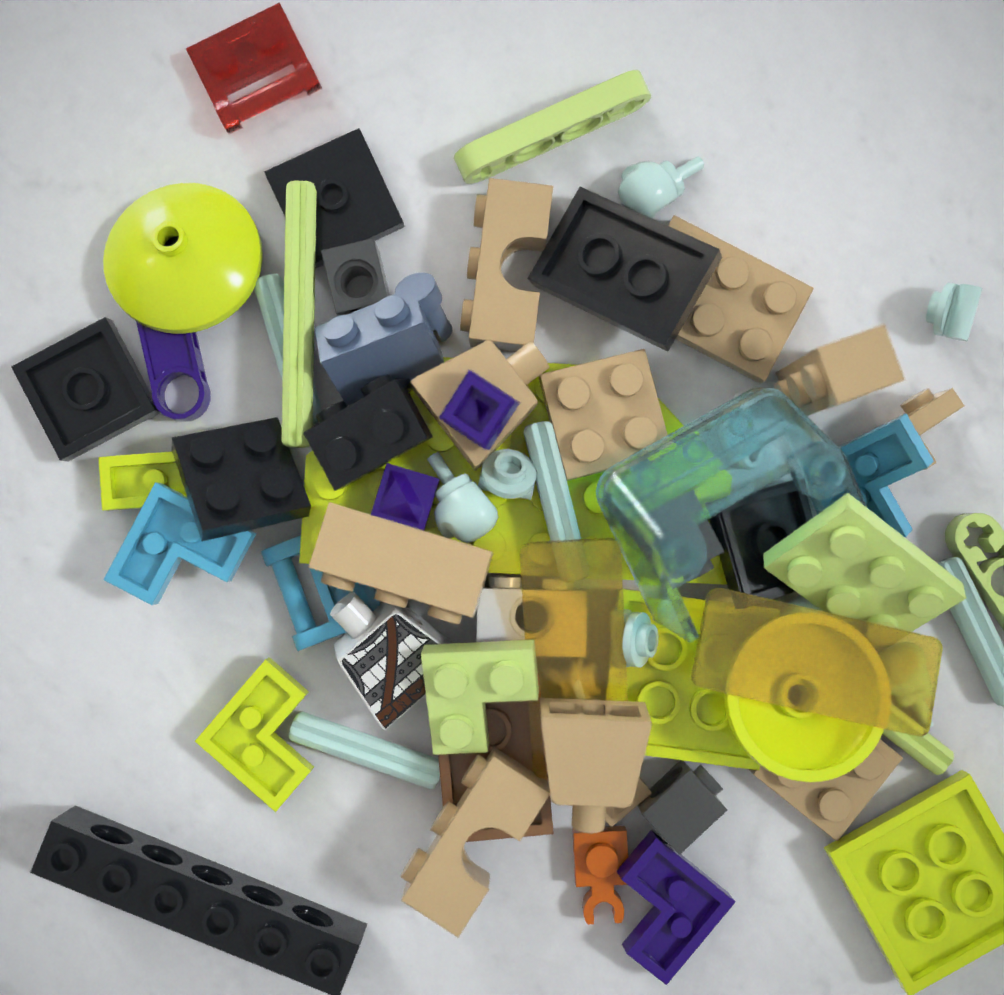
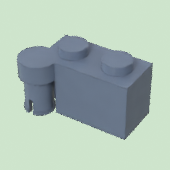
M421 272L411 274L398 283L395 295L387 296L375 304L347 315L334 317L327 323L315 327L320 363L347 406L362 399L364 396L361 388L379 377L389 374L392 380L409 378L412 381L417 376L444 363L441 347L433 331H437L443 343L450 337L452 325L440 305L442 294L432 275Z

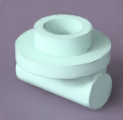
M947 283L942 292L935 291L930 298L926 314L927 323L933 324L934 334L955 340L968 341L982 288L969 284Z
M512 449L497 450L483 462L478 487L502 498L531 500L537 472L531 459L525 454Z
M614 609L610 611L612 665L620 668L630 666L643 667L648 659L652 658L657 651L659 641L657 627L651 623L650 617L644 612H631L629 609Z

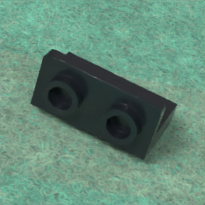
M387 374L373 380L361 388L364 396L362 399L348 407L344 401H341L324 409L315 416L319 424L303 433L334 491L345 488L433 437L409 393L413 390L409 378L392 380L390 375Z

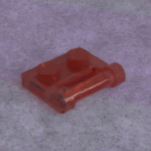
M280 2L185 48L220 121L229 135L242 129L241 122L304 91L309 96L322 89ZM293 64L296 71L230 102L228 95Z

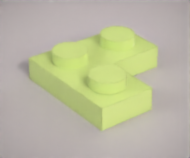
M534 639L424 645L421 659L433 755L487 753L490 741L486 702L538 700L539 685Z

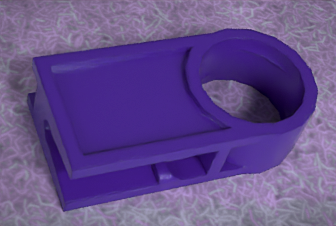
M136 321L152 390V400L156 409L164 416L181 422L193 421L201 417L210 404L211 390L207 382L196 332L186 334L164 333L145 327ZM179 376H189L196 381L199 388L197 403L191 410L183 414L174 413L165 402L166 388L173 379Z

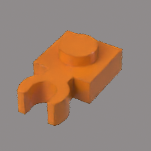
M625 825L613 826L612 828L605 826L604 830L598 833H583L572 828L576 887L590 886V890L585 894L582 902L583 914L587 925L594 924L593 911L595 906L601 902L611 904L613 906L612 912L615 923H622L624 907L620 895L614 890V885H627L617 873L618 868L628 858L627 830Z

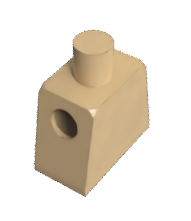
M488 340L426 371L410 382L415 394L470 466L476 471L535 409L538 401L527 387V384L546 371L549 365L539 349L530 341L506 359L491 340ZM469 370L476 372L520 402L490 450H484L439 419L442 411Z
M540 698L541 727L551 802L557 805H572V827L575 830L583 833L601 832L605 828L606 807L627 808L633 803L651 731V719L646 703Z

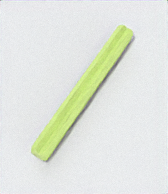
M298 180L290 181L286 185L281 441L283 445L291 448L309 447L310 445L303 433L313 427L317 191L312 182Z

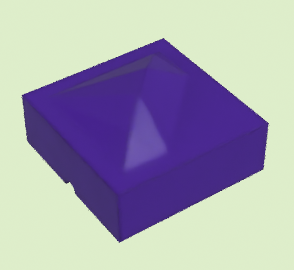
M469 370L442 411L439 419L484 450H490L520 402L476 372Z
M387 463L371 515L425 531L440 479Z

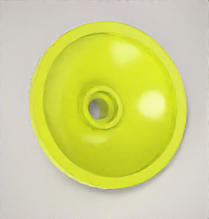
M199 183L171 184L141 196L119 216L109 233L104 249L103 268L105 280L110 293L118 305L132 319L145 327L173 334L198 332L226 320L249 298L261 272L263 259L262 242L258 229L248 211L228 193ZM179 236L174 245L164 246L170 238Z
M793 613L782 615L763 623L752 631L740 644L730 662L726 675L724 689L725 709L735 738L756 763L781 777L802 782H821L840 777L859 766L871 754L883 734L889 712V688L881 661L872 646L858 631L831 616L818 613ZM792 685H795L800 692L799 700L794 705L790 704L787 699V690Z

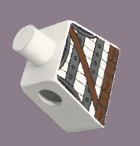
M351 592L344 596L330 612L333 619L346 631L334 644L336 659L378 724L386 730L426 695L421 659L424 645L451 644L453 642L407 606L403 608L380 602V606L372 611L355 592Z

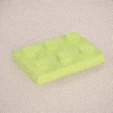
M849 493L842 496L763 553L764 568L813 605L819 607L828 616L836 618L858 631L877 652L966 599L964 586L961 581Z

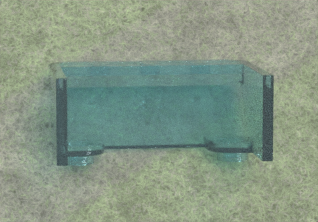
M764 387L752 388L611 466L601 475L597 483L596 497L598 504L653 620L689 643L698 639L699 635L677 588L695 578L705 565L707 547L698 527L699 524L789 472L797 489L805 496L810 497L817 514L847 493L867 507L845 453L782 391Z

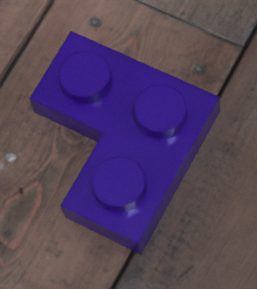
M650 830L617 870L622 881L654 905L624 940L622 946L627 955L667 985L736 901L719 884L682 854L679 855L666 841Z

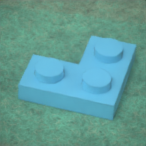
M906 413L814 458L807 465L830 505L849 493L898 533L907 537L913 529L888 485L928 468L934 460Z
M155 482L103 580L150 605L159 604L182 559L225 582L232 581L257 533L249 530L201 541L187 496L162 483Z

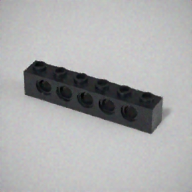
M76 805L51 821L30 872L329 995L341 994L367 927L365 922Z

